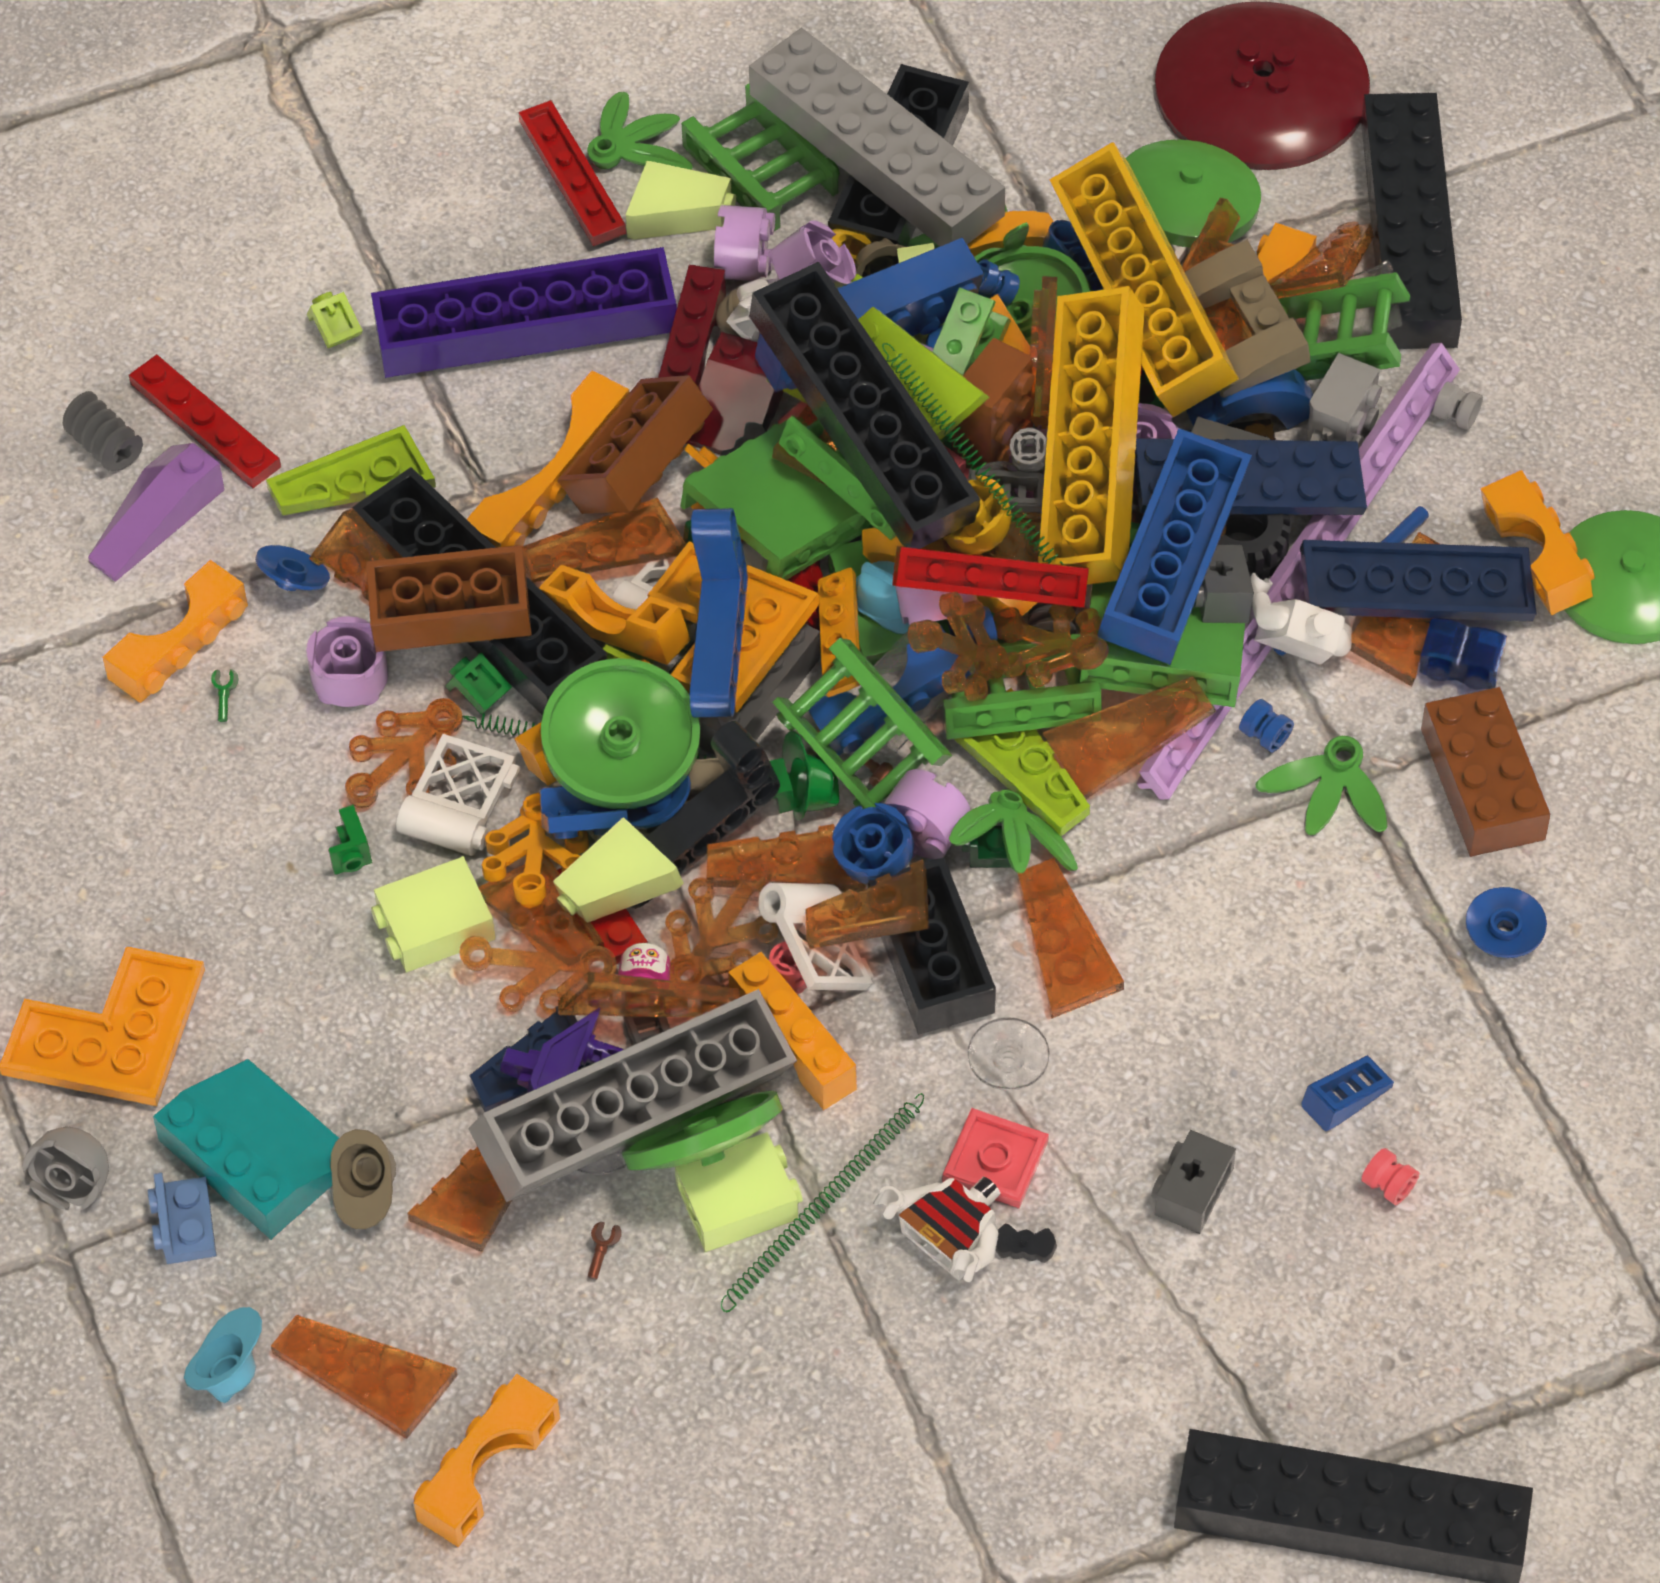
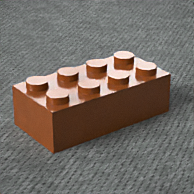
M996 338L989 342L963 375L990 398L952 430L953 432L960 427L952 436V440L963 433L965 434L955 443V446L969 439L960 448L959 452L973 444V447L963 457H967L978 450L968 461V463L973 462L982 456L972 469L987 462L981 469L991 467V470L1008 471L1006 465L1011 455L1010 442L1012 437L1021 429L1033 428L1031 409L1034 399L1031 398L1035 376L1032 374V356ZM953 441L952 451L960 457H962L963 453L957 452L959 447H953V443L955 442ZM966 464V468L971 469L972 464Z
M690 375L640 379L557 481L581 514L631 512L641 504L642 496L647 490L662 478V472L669 463L681 455L684 450L683 446L691 436L703 428L704 420L713 411V408Z
M522 545L366 562L370 625L376 652L532 635Z
M1496 687L1425 703L1421 731L1469 856H1477L1546 840L1551 814L1501 688Z

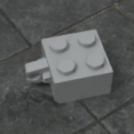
M1338 353L1310 400L1306 441H1358V448H1360L1364 439L1363 433L1366 429L1370 431L1373 429L1379 415V410L1375 406L1382 392V386L1378 385L1380 369Z

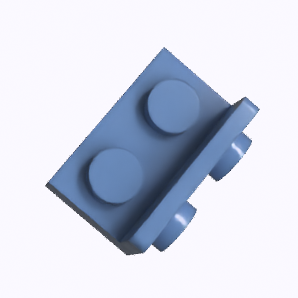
M155 1173V1188L148 1189L151 1214L158 1213L159 1224L152 1225L155 1249H163L167 1264L216 1257L206 1176L165 1183L163 1174Z

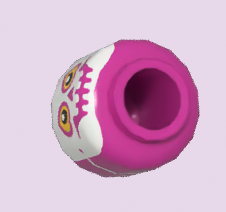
M639 943L628 947L621 955L617 975L619 990L625 997L636 1002L647 1003L660 999L668 990L671 974L670 958L662 948L654 944Z

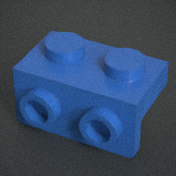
M563 786L542 787L539 790L542 828L548 833H554V838L556 839L578 837V831L593 830L594 835H604L623 817L628 821L626 809H608L589 804L569 793Z

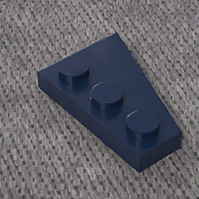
M567 999L556 1006V1012L542 1023L538 1020L528 1028V1034L513 1046L504 1047L469 1075L470 1083L484 1112L527 1094L528 1089L517 1084V1078L500 1071L506 1049L511 1048L528 1053L529 1049L541 1051L544 1043L578 1022ZM587 1062L586 1065H582L580 1069L587 1067L592 1063Z

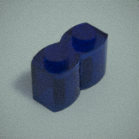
M1431 619L1420 656L1419 672L1427 675V677L1434 681L1458 680L1474 690L1495 688L1506 651L1507 635L1488 628H1469L1452 620Z

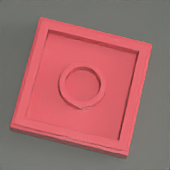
M971 1108L942 1174V1182L949 1178H954L970 1190L982 1177H987L1000 1190V1195L995 1199L996 1201L1020 1209L1047 1146L1049 1134Z

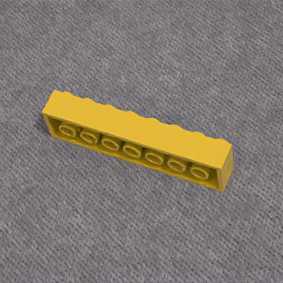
M1111 142L1049 179L1104 290L1129 286L1145 308L1141 365L1157 397L1169 413L1175 417L1239 380L1130 164L1116 144Z
M1129 286L1057 296L1040 539L1043 536L1045 538L1039 543V547L1047 542L1049 544L1039 555L1054 548L1044 559L1047 560L1058 554L1050 564L1062 565L1061 561L1065 566L1088 568L1087 584L1118 581L1129 553L1145 309ZM1038 556V562H1039V563H1048V562H1049V561H1047V562H1042V559H1043L1044 556Z

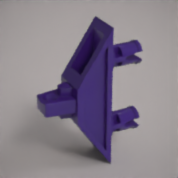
M599 1007L544 1043L541 1051L529 1049V1052L525 1053L507 1048L501 1062L500 1071L517 1078V1084L527 1088V1093L580 1070L581 1066H585L587 1062L596 1063L624 1049L595 1039L594 1031L601 1011V1007Z

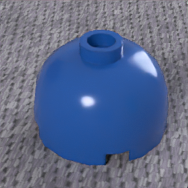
M874 803L876 807L865 809L862 806L853 808L839 820L833 830V852L839 866L853 880L863 884H868V880L892 877L906 868L912 859L914 842L905 817L896 808L884 803Z

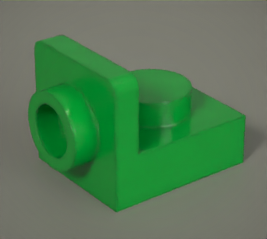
M482 653L477 655L472 661L466 656L449 671L453 678L445 685L449 691L456 687L481 715L512 688L508 681Z
M354 805L338 809L342 825L335 827L340 844L328 849L331 866L335 875L343 872H355L363 866L372 863L368 841Z

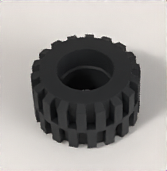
M1282 513L1230 514L1218 545H1242L1249 575L1251 576L1252 573H1255L1262 580L1265 578L1269 579V576L1273 575L1288 553L1291 530L1290 516ZM1242 532L1253 535L1256 539L1239 541L1227 535Z

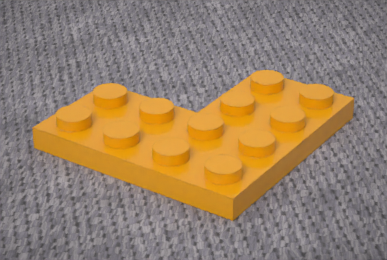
M689 541L647 596H653L680 606L683 618L697 624L702 577L692 542ZM747 565L748 584L734 711L736 713L820 604L817 592L750 565ZM695 643L670 674L682 684L688 693H690Z
M126 946L102 1014L24 998L0 1063L1 1075L157 1106L205 972L204 962Z

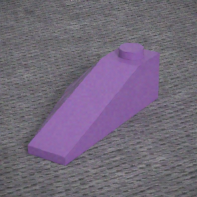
M194 443L170 446L144 468L88 556L89 562L116 582L225 490L220 463Z

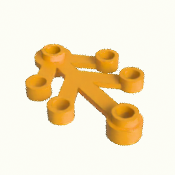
M531 794L524 799L518 818L499 830H492L486 834V850L489 854L495 856L487 857L482 861L483 877L489 882L503 880L507 875L506 867L526 855L524 872L517 875L513 880L514 896L523 907H537L543 902L547 894L545 878L541 874L543 854L561 865L563 873L581 856L578 854L585 852L589 848L588 833L586 830L578 831V837L564 839L565 848L546 836V830L542 828L540 794ZM529 829V835L510 846V839Z

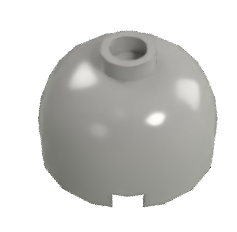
M68 1126L47 1131L26 1153L22 1165L24 1172L28 1168L29 1175L32 1178L29 1183L32 1190L45 1202L67 1210L70 1208L69 1203L77 1206L82 1205L80 1209L90 1206L102 1192L109 1174L107 1153L101 1143L90 1133Z

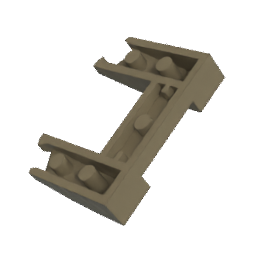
M1248 239L1218 252L1185 272L1203 309L1231 298L1252 334V337L1225 351L1239 380L1220 390L1221 397H1228L1311 362L1308 342L1294 318L1289 319L1264 276L1262 263Z

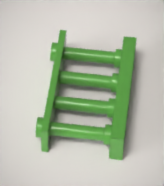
M750 84L745 85V107L711 127H703L694 116L681 123L683 147L709 174L731 178V193L736 194V201L740 206L766 208L767 213H775L774 231L781 228L780 211L782 206L804 192L821 184L832 196L838 194V177L840 172L834 161L829 157L826 158L814 145L750 95ZM753 118L765 128V130L732 149L724 148L717 141V139ZM774 140H777L787 150L754 171L746 170L739 163L740 160ZM796 162H799L809 172L776 193H768L760 184Z
M1397 272L1274 292L1289 319L1292 317L1294 319L1306 318L1303 336L1308 342L1311 362L1295 369L1306 381L1324 378L1338 353L1380 370L1400 367L1401 353L1387 332L1391 304L1409 301L1410 294ZM1375 307L1372 333L1370 335L1352 337L1356 309ZM1340 312L1336 340L1317 343L1321 315Z
M959 287L932 352L963 376L993 338L1003 341L1011 320L1004 315L992 311L996 303L994 300ZM950 435L945 436L941 439V442L952 450V442H949Z
M791 416L786 422L779 445L866 518L873 527L880 530L890 540L895 538V533L838 449L836 451L832 450L819 438L826 433L819 420L817 419L806 427L794 416Z
M1086 633L1003 642L985 647L978 645L972 646L969 651L959 653L971 675L964 678V682L987 680L991 694L968 697L964 682L958 688L950 691L952 699H943L946 740L1102 722L1099 681L1079 684ZM1065 671L1068 685L1045 688L1041 673ZM1026 675L1029 690L1006 692L1003 678Z
M839 638L828 648L836 657L833 660L834 665L794 703L788 698L777 697L772 703L779 710L776 716L780 722L790 731L796 729L856 797L853 801L855 807L862 806L863 809L876 807L874 803H881L892 792L907 771L917 769L922 763L924 765L930 763L931 765L942 766L953 755L852 641ZM852 675L862 686L858 689L860 694L818 733L803 715L843 677L849 678ZM878 704L887 714L884 718L886 723L847 760L843 761L829 744L870 705L875 707ZM904 733L913 743L910 747L911 753L869 791L855 773L896 734L901 736Z

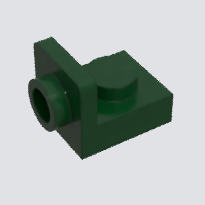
M994 826L980 837L962 845V852H969L970 868H1011L1003 841L1002 826Z

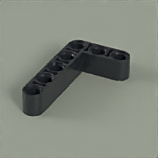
M731 721L723 725L715 733L711 741V746L724 773L680 808L674 816L645 837L677 867L680 876L770 802L779 791V779L764 749L737 721ZM652 899L647 900V901H644V902L639 903V904H636V905H634V906H631V908H633V909L640 908V907L644 906L645 904H647V903H648L649 901H651Z

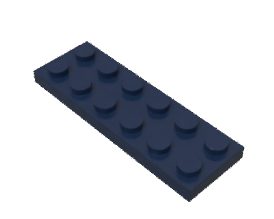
M1136 438L1134 470L1140 513H1145L1174 439ZM1210 439L1252 455L1230 514L1364 515L1367 509L1358 441Z
M1303 540L1300 546L1305 602L1338 615L1533 622L1537 615L1529 547Z

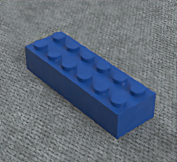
M960 238L837 289L857 319L870 308L875 307L911 336L919 333L926 335L945 323L959 287L976 294L979 293L984 273L964 239ZM759 333L755 358L774 391L779 392L786 388L790 390L796 389L797 387Z
M1178 429L1105 610L1097 638L1171 665L1252 455L1186 430Z

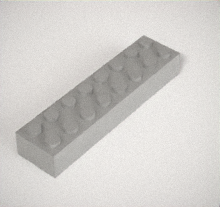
M802 27L749 65L750 95L939 246L963 238L965 243L968 244L1005 216V186Z
M758 989L483 1113L468 1129L506 1202H509L781 1076L797 1059Z

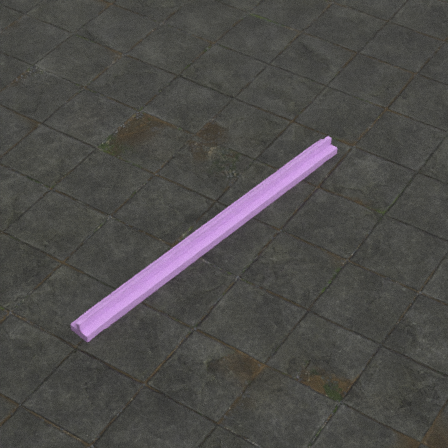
M1442 343L1431 344L1359 448L1367 507L1433 411L1437 397L1444 384L1448 381L1452 382L1460 371ZM1313 515L1269 579L1273 583L1267 593L1271 603L1293 599L1305 600L1300 546L1303 540L1345 541L1362 515ZM1252 607L1249 624H1245L1237 699L1272 649L1270 646L1254 641L1258 624ZM1186 701L1139 771L1141 776L1136 783L1140 789H1152L1160 800L1170 799L1186 772L1190 770L1232 707Z

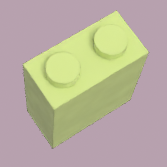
M464 856L374 889L376 905L371 907L374 921L379 930L386 928L389 937L385 938V942L393 961L400 959L406 973L496 939L493 917Z
M768 1132L746 1139L724 1150L726 1157L713 1164L702 1166L699 1160L675 1167L676 1186L705 1252L798 1219V1203L803 1202L799 1185L795 1178L788 1179L784 1170L788 1168L784 1151L780 1144L773 1145Z

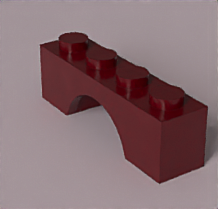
M696 265L688 266L658 378L690 375L697 387L699 386L705 368L710 335L713 327L718 326L716 322L717 309L720 302L726 297L725 270Z

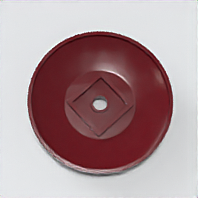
M1267 1L1229 4L1207 11L1190 20L1165 45L1160 54L1155 73V95L1159 110L1167 125L1181 140L1198 141L1221 148L1239 158L1253 170H1278L1297 167L1314 162L1332 153L1343 145L1360 126L1364 94L1370 93V77L1367 65L1358 47L1346 33L1329 20L1309 10L1293 5ZM1259 70L1269 71L1271 75L1267 77H1261L1256 75L1255 72Z

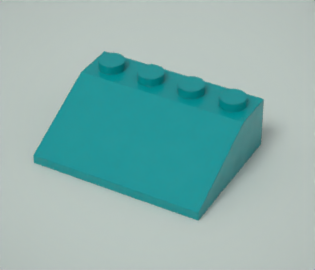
M249 1059L183 1090L153 1116L159 1141L199 1177L206 1176L208 1185L270 1240L332 1186L331 1152L339 1137Z

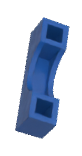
M938 625L907 644L905 671L892 688L914 712L924 709L932 698L943 691L948 692L958 688L964 682V678L971 675L947 633L941 625ZM846 691L829 698L826 695L823 696L809 710L819 730L821 731L857 695ZM878 704L875 707L870 705L829 746L838 756L843 753L847 754L856 751L864 743V740L871 737L886 723L884 718L887 714Z

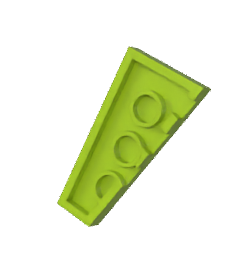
M875 307L870 308L858 319L885 360H887L888 356L882 348L883 343L890 344L895 350L893 351L889 345H884V349L889 355L888 360H892L903 353L892 365L896 366L907 359L898 368L897 372L904 370L909 365L911 367L901 377H905L916 370L907 379L906 383L913 381L918 376L920 378L912 384L910 389L925 382L915 392V394H919L926 388H929L922 394L919 400L934 393L923 406L938 399L929 408L928 412L942 405L932 416L936 417L947 410L937 421V423L942 422L951 416L941 429L956 422L948 429L946 434L990 398ZM895 373L940 440L944 438L945 430H940L941 424H935L936 419H931L932 413H926L928 407H922L923 401H917L919 395L913 396L914 390H909V385L904 384L905 379H900L901 373Z
M405 425L266 479L267 489L282 516L362 501L410 467L421 475L433 488L436 487L435 477Z
M1010 688L1006 692H1012L1013 689ZM1036 729L954 739L1005 787L1019 794L1025 805L1050 825L1060 836L1090 815L1089 803L1067 770L1061 768L1054 757L1055 752L1049 743L1043 741Z

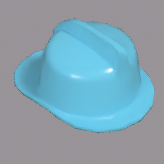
M891 561L865 562L861 568V574L856 577L858 611L896 634L910 635L927 628L931 622L910 625L909 623H902L896 588L892 585L895 563Z
M241 1307L228 1312L217 1321L185 1369L184 1379L187 1386L194 1390H207L218 1401L226 1403L234 1394L243 1390L251 1382L256 1370V1364L251 1351L262 1331V1319L256 1310L250 1307Z

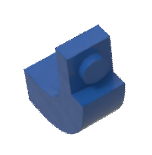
M1293 369L1225 398L1221 397L1218 391L1187 409L1186 412L1193 427L1197 417L1227 425L1246 415L1269 413L1277 416L1286 428L1290 429L1309 419V404L1313 393L1305 378Z

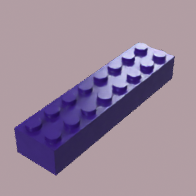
M664 247L371 293L385 378L666 334L671 332L677 310Z

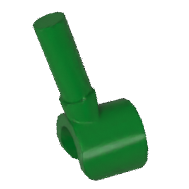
M232 669L229 672L230 681L224 686L220 683V670H215L211 676L212 684L218 688V721L227 722L228 698L230 697V691L236 688L239 681L238 674Z

